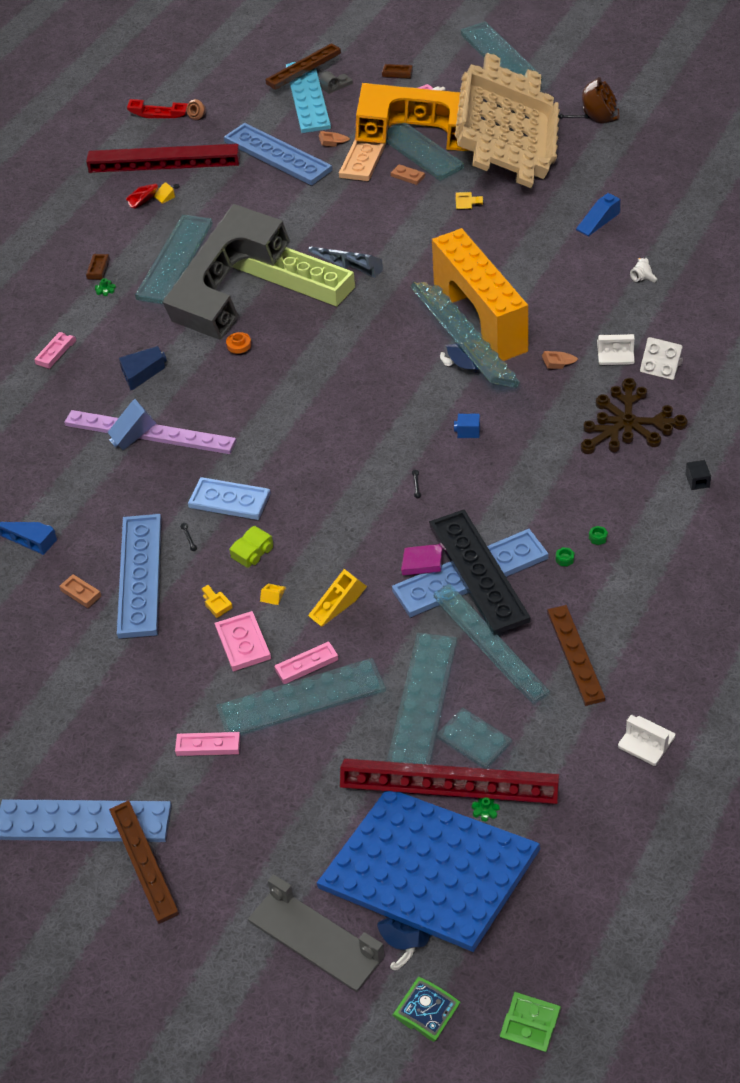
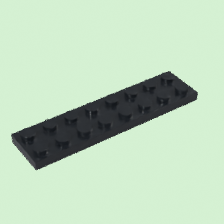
M465 509L429 521L431 530L492 634L497 635L530 623V615Z

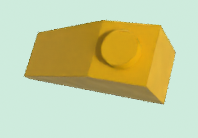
M343 569L308 616L321 627L353 604L367 586Z

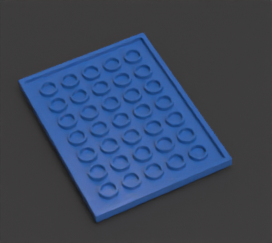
M384 791L317 881L318 889L474 952L540 851V843L401 792Z

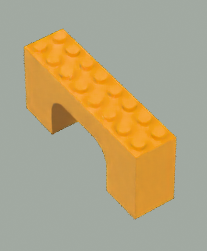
M362 83L356 113V141L386 143L388 128L394 124L405 123L442 128L447 132V150L470 151L457 146V138L455 137L460 92Z
M462 228L433 238L434 286L449 304L467 297L469 298L480 318L481 343L495 361L500 363L528 352V304Z

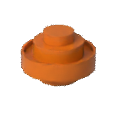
M242 332L231 334L226 339L227 349L237 354L246 352L251 347L250 336Z

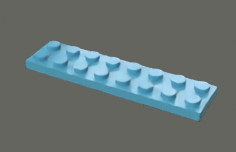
M292 62V63H290V64H286V68H287L288 66H290V65L296 63V62ZM314 68L289 82L301 133L331 129L317 70Z

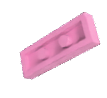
M326 642L275 665V671L283 684H287L338 661V655L330 642Z
M240 732L177 734L176 756L239 754Z

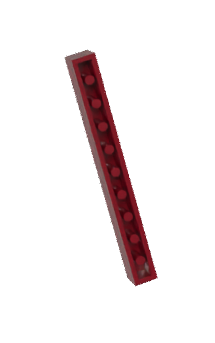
M239 144L88 151L86 163L89 173L239 166L240 151Z
M344 758L340 766V787L475 798L487 797L489 799L557 804L559 774Z

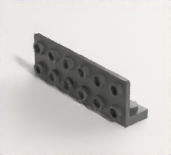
M273 874L268 880L270 893L248 918L249 922L347 987L358 992L385 958L383 944L365 932L359 939L294 898L291 885Z

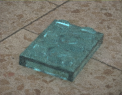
M463 707L436 734L437 739L483 769H488L512 744L510 737Z

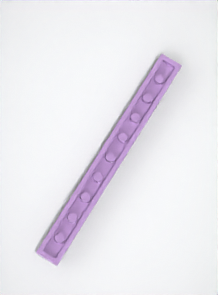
M71 410L65 420V426L108 433L118 418ZM156 424L139 437V439L225 454H231L236 444V438Z

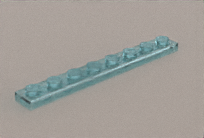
M450 583L434 592V598L533 705L550 695V691L498 635L492 634L487 623Z

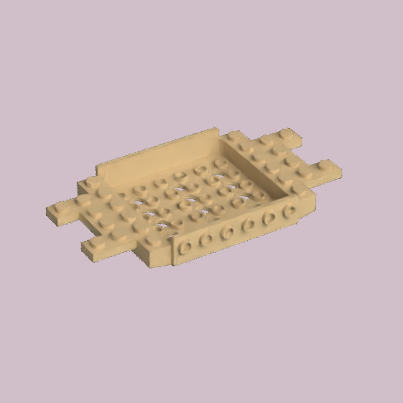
M486 53L483 69L480 66L471 64L468 71L464 72L462 76L455 131L457 146L474 152L472 166L487 171L490 163L516 172V183L531 188L534 183V176L544 179L551 163H554L557 158L556 150L558 145H556L559 129L557 124L560 111L558 109V102H555L553 105L554 97L540 92L541 74L529 69L525 76L514 73L507 68L500 67L501 58L494 54Z

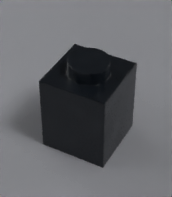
M706 461L687 462L685 475L691 490L710 488L711 474Z

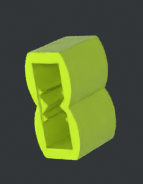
M253 526L230 547L231 558L247 568L252 564L256 565L264 553H269L272 550L273 539L265 531Z

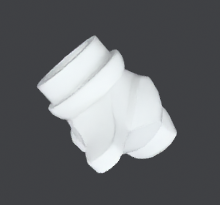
M638 258L637 264L630 271L632 280L638 282L646 279L655 283L657 278L652 274L648 259Z

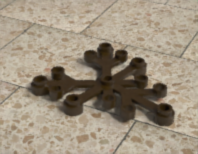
M626 378L622 382V389L619 386L611 388V396L625 404V413L610 403L607 395H599L596 398V407L607 409L615 416H608L605 412H599L597 414V422L599 424H616L595 425L593 421H585L583 425L585 432L602 433L593 439L583 440L581 452L584 454L594 453L595 446L610 436L609 450L612 452L619 451L618 431L624 428L622 434L623 442L631 443L633 441V428L646 438L648 446L658 447L661 444L659 433L650 432L640 424H652L661 430L662 434L671 435L673 427L677 430L685 429L688 420L681 414L675 418H666L671 417L673 414V408L670 405L663 406L662 412L654 417H636L632 414V404L646 398L647 389L645 387H638L636 389L634 379Z

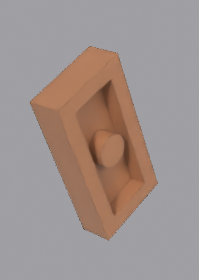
M399 164L391 172V177L418 185L425 178V173Z
M74 574L59 586L63 593L86 608H89L101 597L99 590Z

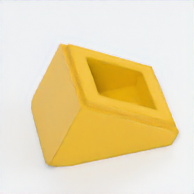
M165 182L155 193L154 197L163 204L175 198L174 189Z
M268 583L261 589L260 602L279 605L286 588Z

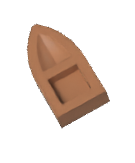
M320 131L319 133L323 146L336 147L337 144L350 140L347 136L335 132Z
M544 351L542 354L546 367L551 369H563L565 365L572 364L578 360L577 357L565 352Z

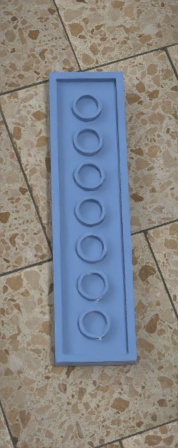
M243 123L224 136V142L239 144V150L311 186L332 171V165L246 123Z
M160 514L123 517L117 619L118 639L158 635L161 546Z
M530 529L487 546L506 577L548 559V552ZM451 562L443 564L440 572L419 574L392 586L393 593L409 617H413L468 593Z
M2 799L0 806V840L122 841L109 809L126 801ZM130 801L147 842H166L171 801Z

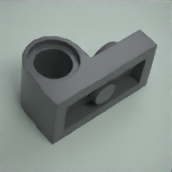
M330 71L324 72L320 78L321 88L328 94L353 84V80L346 74L336 77Z

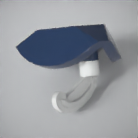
M460 343L446 345L450 358L444 357V352L440 354V359L444 365L452 366L455 363L461 368L479 371L480 352L472 346Z
M389 917L379 921L377 924L381 936L390 946L401 950L406 949L404 955L396 963H391L390 968L392 970L400 969L413 955L415 948L424 947L430 937L428 933Z

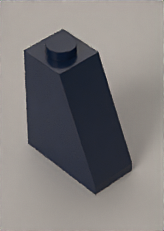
M158 346L119 358L121 370L130 391L165 368L164 362H167L165 353L161 352Z

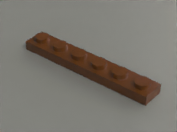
M331 43L266 78V85L276 90L340 55L341 48Z
M567 605L547 609V614L584 705L588 706L605 702L604 693Z
M128 800L110 808L109 811L158 924L179 915L130 801Z

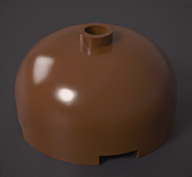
M601 77L589 82L582 92L584 112L597 123H609L619 119V108L617 109L618 115L612 117L613 113H615L614 108L617 107V99L607 82H602Z

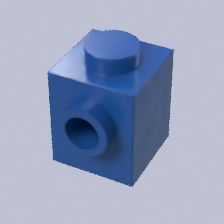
M458 414V421H454V432H457L458 438H479L480 414Z

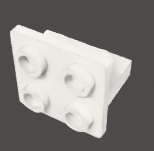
M634 334L598 336L599 365L634 364Z
M649 337L640 372L673 380L677 367L681 366L683 358H680L683 346Z
M630 715L626 724V734L618 743V748L656 766L674 740L675 733L640 716Z

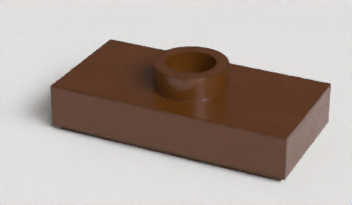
M384 64L382 77L411 78L413 66Z
M93 254L86 273L87 279H103L110 260L109 254Z

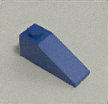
M610 193L601 197L576 230L589 237L620 214L621 199Z
M0 522V536L42 555L57 541L55 530L50 525H44L40 522Z

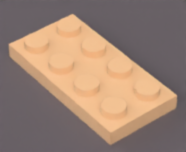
M354 140L339 171V178L369 181L386 143Z

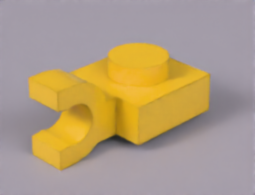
M472 192L456 193V209H472V204H483V196L472 197Z
M209 585L202 588L203 597L206 599L205 606L216 618L233 608L232 603L222 592L215 594Z

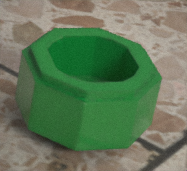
M595 526L590 529L589 540L592 544L601 545L606 543L608 532L604 527Z
M562 547L557 550L556 562L560 566L568 567L574 563L575 553L570 548Z

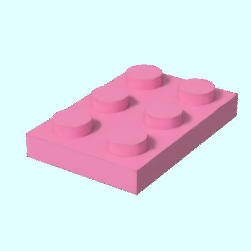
M253 611L215 623L232 671L271 659L270 652Z

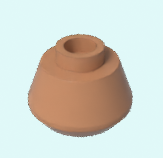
M194 99L188 103L187 114L192 120H199L205 115L206 107L201 101Z

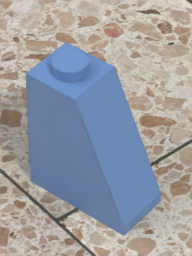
M134 399L108 431V434L111 436L109 440L116 448L119 446L124 450L152 428L156 422L139 402Z

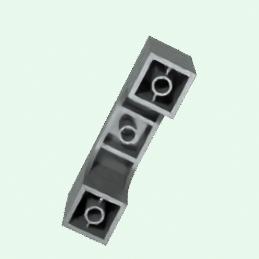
M233 204L226 212L224 218L218 223L213 233L210 234L208 240L200 248L198 254L192 259L190 265L182 273L177 283L174 284L172 290L164 298L162 303L171 321L221 340L237 319L238 313L230 295L217 291V287L232 266L242 259H255L274 266L290 243L283 221Z

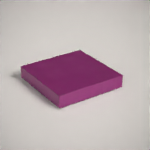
M441 545L405 548L401 568L402 575L440 572L444 551Z

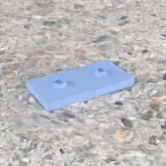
M200 477L188 502V506L193 509L259 520L271 492L267 488Z

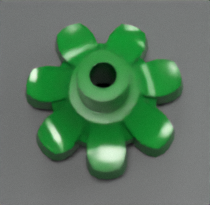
M103 278L99 285L95 286L96 294L101 295L103 293V296H108V293L113 294L116 285L112 284L110 280Z
M487 797L478 798V802H473L471 808L474 809L472 814L475 818L481 816V820L484 822L488 821V817L495 819L497 818L496 811L500 810L499 804H494L495 799Z

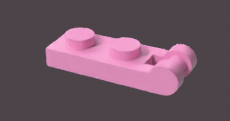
M59 332L34 359L35 364L50 369L64 352L76 342V337L72 335L66 336L65 333Z

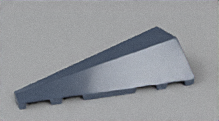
M316 247L308 248L309 252L344 269L351 266L374 278L383 271L382 259L372 255Z

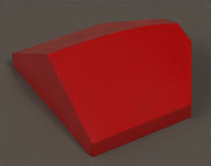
M151 184L137 188L126 198L130 207L135 209L152 198L156 193L158 185Z

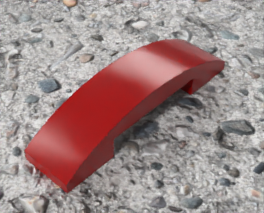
M129 99L127 110L144 118H178L186 114L188 103L173 102L172 107L144 105V100Z

